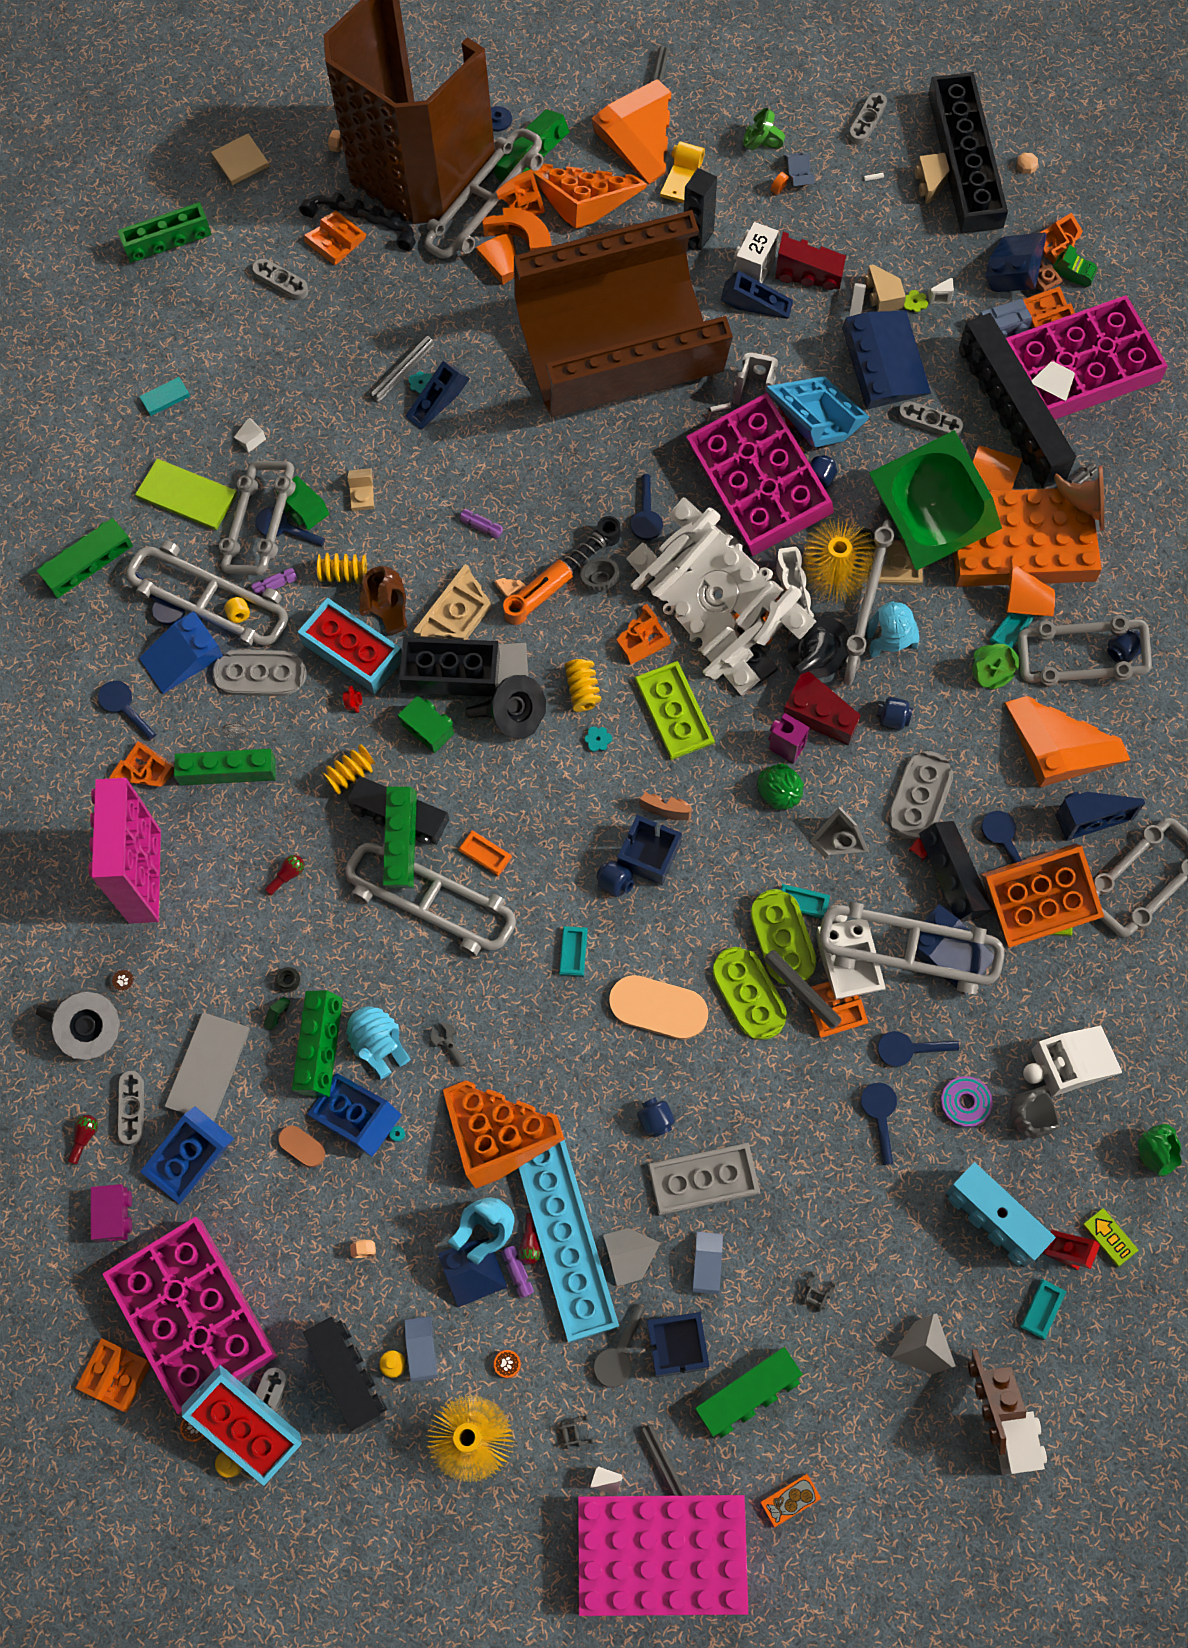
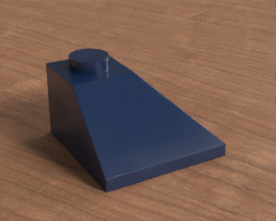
M489 1238L465 1243L458 1251L451 1248L438 1253L458 1307L508 1288L495 1252L488 1253L478 1265L467 1258V1255L474 1248L490 1240Z

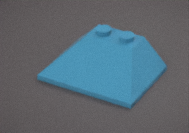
M825 376L770 385L765 389L799 433L814 447L845 441L869 419V416Z

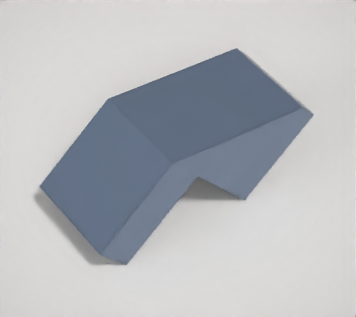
M808 153L784 155L791 185L798 186L815 183L814 174L810 172Z
M697 1232L693 1292L719 1295L723 1234Z
M432 1317L405 1320V1339L411 1382L438 1378Z

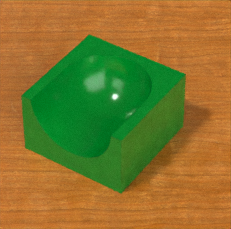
M955 430L869 472L879 500L889 520L892 521V526L916 571L1002 529L993 497Z

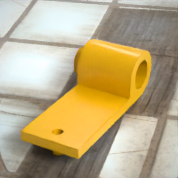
M681 141L678 145H674L671 158H674V165L663 186L660 197L684 203V188L696 169L701 167L705 148Z

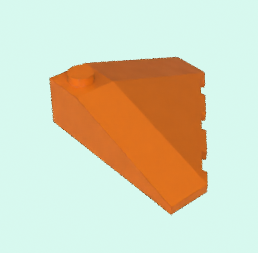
M658 79L610 103L592 117L594 132L649 185L666 173L664 154H667L668 148L666 128H669L670 111L668 110V102H671L672 94Z
M542 164L539 170H532L537 186L560 216L574 228H583L596 222L647 188V183L631 174H626L625 178L621 176H612L613 172L596 170V174L582 172L583 168L567 166L566 170L553 169L552 164Z
M1029 696L1005 702L1040 788L1130 761L1122 739L1117 736H1110L1101 732L1097 727L1068 717L1066 713L1051 706H1044Z
M467 1080L443 1089L465 1174L475 1189L503 1178L565 1139L559 1119L555 1114L548 1112L545 1116L535 1112L534 1106L518 1100L514 1104L505 1100L503 1094L490 1089L483 1092L476 1089V1085Z

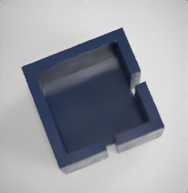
M636 815L628 832V838L625 839L617 856V862L630 868L633 874L663 885L682 843V833L661 825L660 837L656 836L657 823Z
M701 1312L647 1320L651 1348L656 1347V1350H652L655 1378L680 1374V1368H684V1373L709 1369Z

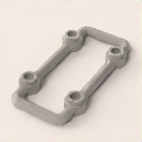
M254 461L248 467L247 474L238 479L237 486L241 491L229 537L222 539L219 543L220 552L223 554L221 569L224 573L260 575L266 571L269 560L276 556L278 546L274 542L286 499L293 494L296 488L295 482L292 481L294 465L291 462ZM258 470H285L284 476H279L274 483L278 497L266 539L260 540L257 544V551L261 556L259 564L257 566L230 565L232 558L236 557L240 552V544L237 542L249 497L258 489V483L255 480L256 472Z
M1117 615L1108 622L1057 626L1050 621H1043L1037 627L1025 628L1018 634L1020 675L1027 683L1041 682L1046 687H1053L1058 681L1114 677L1119 682H1126L1132 676L1148 673L1152 668L1149 627L1145 621L1140 619L1128 620L1123 615ZM1128 629H1139L1142 666H1131L1130 663L1122 661L1117 663L1114 668L1058 672L1053 667H1046L1041 673L1030 674L1028 637H1038L1042 641H1050L1055 635L1110 631L1116 636H1121Z
M1165 818L1157 825L1148 826L1142 833V840L1107 874L1102 873L1095 878L1093 882L1098 896L1110 893L1115 885L1114 880L1149 846L1159 845L1164 837L1163 832L1168 827L1187 843L1188 830L1173 818ZM1188 859L1179 867V874L1145 908L1140 907L1133 911L1130 916V923L1126 927L1118 923L1103 908L1105 917L1100 918V920L1120 937H1129L1137 929L1148 927L1152 921V914L1188 880Z

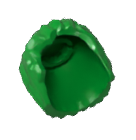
M778 763L767 767L766 770H762L757 779L758 792L766 803L775 809H793L803 797L804 783L801 777L783 763Z
M1160 1124L1151 1127L1148 1132L1143 1133L1138 1141V1150L1145 1166L1157 1173L1159 1177L1167 1176L1176 1167L1181 1166V1144L1173 1127L1168 1124Z

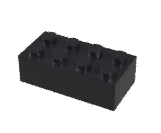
M403 637L399 675L402 693L493 696L498 686L499 642Z
M331 1316L304 1331L303 1334L350 1431L359 1434L386 1419L384 1412L388 1410L381 1395L374 1394L372 1390L375 1382L370 1372L362 1369L360 1365L364 1361L360 1351L353 1344L350 1345L348 1341L352 1336L347 1325L342 1320L338 1321Z

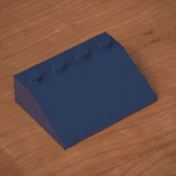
M907 311L865 312L846 317L842 330L867 410L931 394Z

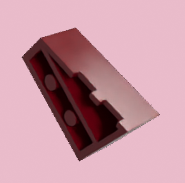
M783 231L778 251L775 279H780L785 283L791 281L799 282L804 286H823L827 290L840 289L846 255L823 246L819 249L808 245L807 240L801 239L799 242L789 238V233Z
M810 671L799 676L784 708V713L810 727V729L846 745H849L861 716Z

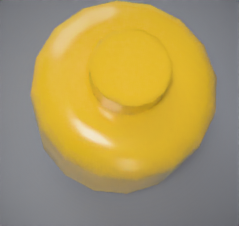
M235 597L226 602L224 610L229 621L240 623L248 619L250 610L243 598Z
M395 1350L384 1353L379 1361L381 1372L389 1378L401 1376L407 1366L405 1357Z
M223 1451L217 1456L215 1468L220 1476L232 1478L242 1471V1467Z

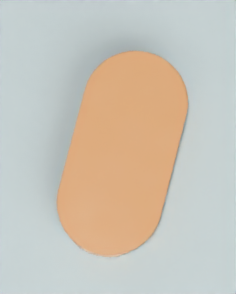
M632 975L619 980L610 993L609 1000L613 1014L620 1022L629 1026L679 1040H686L702 1032L707 1024L708 1008L704 999L696 992Z

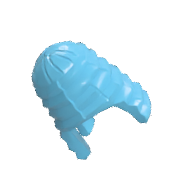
M894 601L881 606L872 616L867 626L868 638H873L879 622L882 628L881 636L871 641L869 647L871 658L879 656L882 650L895 652L911 645V648L917 649L919 630L911 609L903 603H896Z
M368 1006L358 1009L351 1015L346 1031L351 1048L357 1057L366 1060L381 1080L392 1073L382 1058L392 1053L400 1067L411 1060L399 1041V1026L394 1022V1019L389 1017L388 1013H384L382 1009Z
M483 1198L464 1208L460 1217L459 1229L448 1240V1244L458 1251L467 1242L473 1228L477 1224L482 1225L486 1231L494 1234V1238L481 1243L467 1255V1258L476 1265L488 1253L496 1252L503 1247L512 1235L514 1215L510 1207L498 1198Z

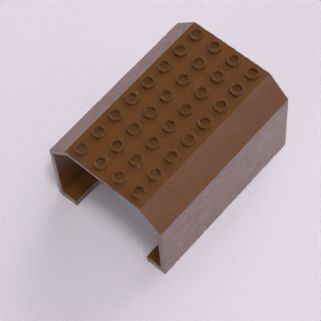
M360 0L324 34L327 75L331 86L349 181L355 188L361 187L371 199L377 198L386 209H393L399 213L404 221L409 220L413 224L428 223L431 219L438 221L495 152L485 48L467 37L461 43L464 64L426 101L415 102L400 1ZM493 169L479 184V186L493 173Z
M693 210L514 256V297L519 322L544 405L551 417L724 372L733 339L727 317L723 316L703 321L690 280L686 254L689 237L699 234Z

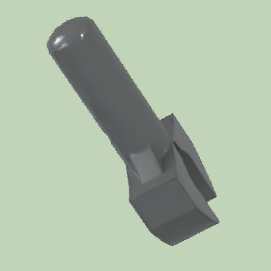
M441 1022L442 1027L447 1031V1039L439 1037L435 1029L432 1028L431 1041L435 1047L438 1045L444 1046L456 1065L461 1067L466 1063V1060L453 1042V1037L457 1032L452 1025Z

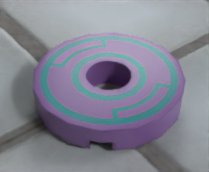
M970 1076L957 1077L951 1080L943 1089L940 1098L941 1109L945 1117L950 1122L963 1128L975 1127L983 1123L990 1115L993 1105L992 1095L987 1086L979 1079ZM963 1095L970 1096L973 1099V1107L969 1109L963 1108L959 1102L960 1097Z

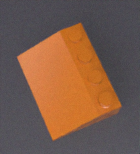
M1075 843L981 874L987 895L1008 948L1105 917L1083 847Z

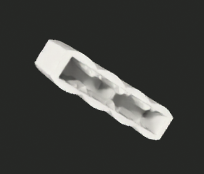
M796 546L779 549L776 573L783 589L781 596L790 586L797 587L802 595L796 603L814 617L810 610L811 598L805 589L806 575L801 568L802 556Z

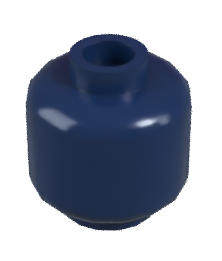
M826 455L816 456L809 464L824 489H827L838 473L836 463Z
M1128 629L1124 635L1113 636L1108 641V655L1116 663L1122 661L1131 662L1141 654L1140 633Z
M889 696L886 698L885 703H879L876 716L881 717L880 724L883 727L902 730L904 726H909L913 708L910 707V703L907 700Z
M617 861L602 864L596 875L598 886L614 897H620L624 893H629L634 885L631 869Z
M655 1097L642 1103L643 1109L639 1110L637 1116L645 1134L653 1135L655 1138L672 1130L671 1126L674 1124L675 1118L666 1101L657 1102Z

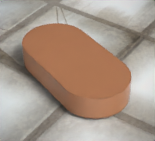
M288 1126L280 1132V1146L305 1166L317 1167L324 1161L326 1155L324 1147L299 1127Z

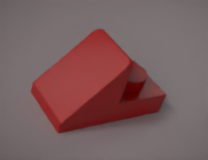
M1051 1230V1233L1056 1238L1042 1254L1076 1270H1079L1080 1266L1091 1269L1100 1247L1098 1242Z

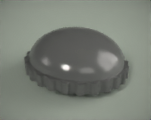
M600 557L587 562L581 569L580 575L582 584L585 587L600 592L610 589L619 579L620 573L618 564L615 561L606 557Z

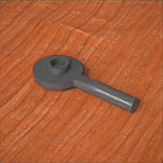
M639 1304L635 1305L616 1349L610 1348L602 1351L595 1360V1376L606 1387H619L630 1377L631 1362L625 1353L645 1311V1308Z

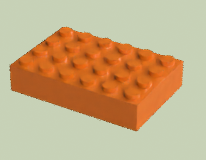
M1058 488L989 491L993 497L1002 529L953 552L956 587L1007 585L1011 564L1018 565L1019 568L1045 584L1096 582L1102 570L1095 519L1069 502L1060 493Z

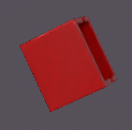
M919 838L909 848V852L913 851L922 858L921 862L928 856Z

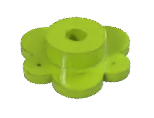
M911 290L909 295H905L904 308L906 310H913L915 313H918L921 309L928 307V301L925 300L926 295L924 293L919 294L917 290Z

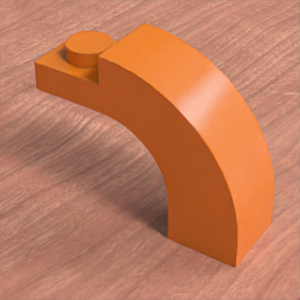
M503 208V215H492L485 217L482 221L484 237L508 233L517 235L526 241L530 252L552 246L550 234L545 224L537 216L526 210Z

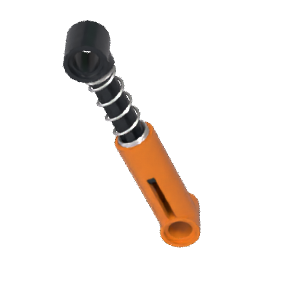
M612 516L601 518L597 529L594 530L591 537L587 538V542L581 543L577 550H572V554L565 556L564 561H555L519 593L507 597L503 603L506 621L512 625L523 623L532 611L573 578V571L577 567L581 568L580 565L584 561H588L591 555H596V551L617 544L620 540V522L618 519ZM606 530L613 531L612 533H605ZM512 609H520L519 612H511Z

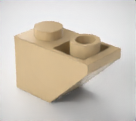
M945 153L920 156L918 166H915V178L920 179L919 194L921 197L926 196V204L931 203L947 183L949 166Z
M873 264L869 265L864 281L866 288L874 287L873 293H870L872 307L876 306L877 312L903 309L906 296L901 279Z

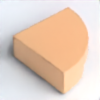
M501 578L494 581L505 598L516 595L526 587L520 580Z

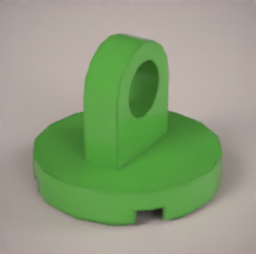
M768 108L761 109L754 116L753 121L755 123L747 127L743 144L749 150H755L760 144L777 149L783 146L785 135L780 129L772 125L775 117L772 110Z
M1006 644L985 645L978 648L974 653L975 661L972 672L973 677L980 686L997 689L1013 679L1015 676L1013 673L1019 667V657Z

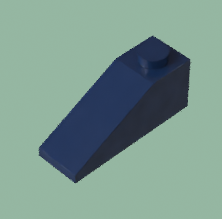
M739 270L725 282L721 301L738 310L789 319L793 304L791 298Z
M442 361L405 417L420 429H423L460 394L470 378L454 365Z

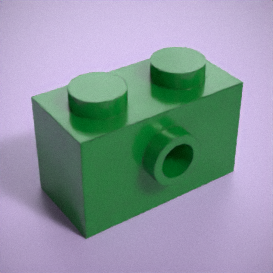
M295 476L292 479L296 485L295 491L287 497L283 511L285 513L289 512L298 526L302 524L307 530H310L330 514L324 500L303 480Z
M417 695L398 714L401 726L435 754L454 735L453 722L447 715H440L435 711V706L429 700H422Z

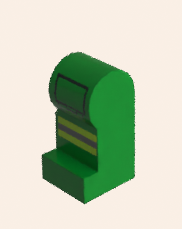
M1071 245L1067 246L1058 255L1053 268L1059 275L1069 281L1089 287L1096 275L1097 266L1076 254V248Z

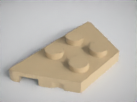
M465 564L414 629L413 633L416 637L467 640L490 610L491 602L486 594L483 593L480 584L475 580L468 565Z

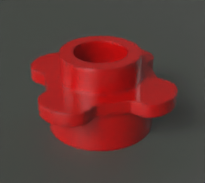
M349 686L348 691L343 693L345 708L347 710L354 709L356 713H359V706L363 703L361 693L355 691L353 686Z

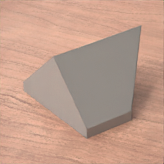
M841 807L832 814L810 839V842L825 858L835 854L869 852L858 825Z
M629 1228L604 1234L603 1237L616 1285L621 1286L642 1280L660 1242Z
M937 1314L915 1321L891 1357L893 1360L931 1374L955 1367Z

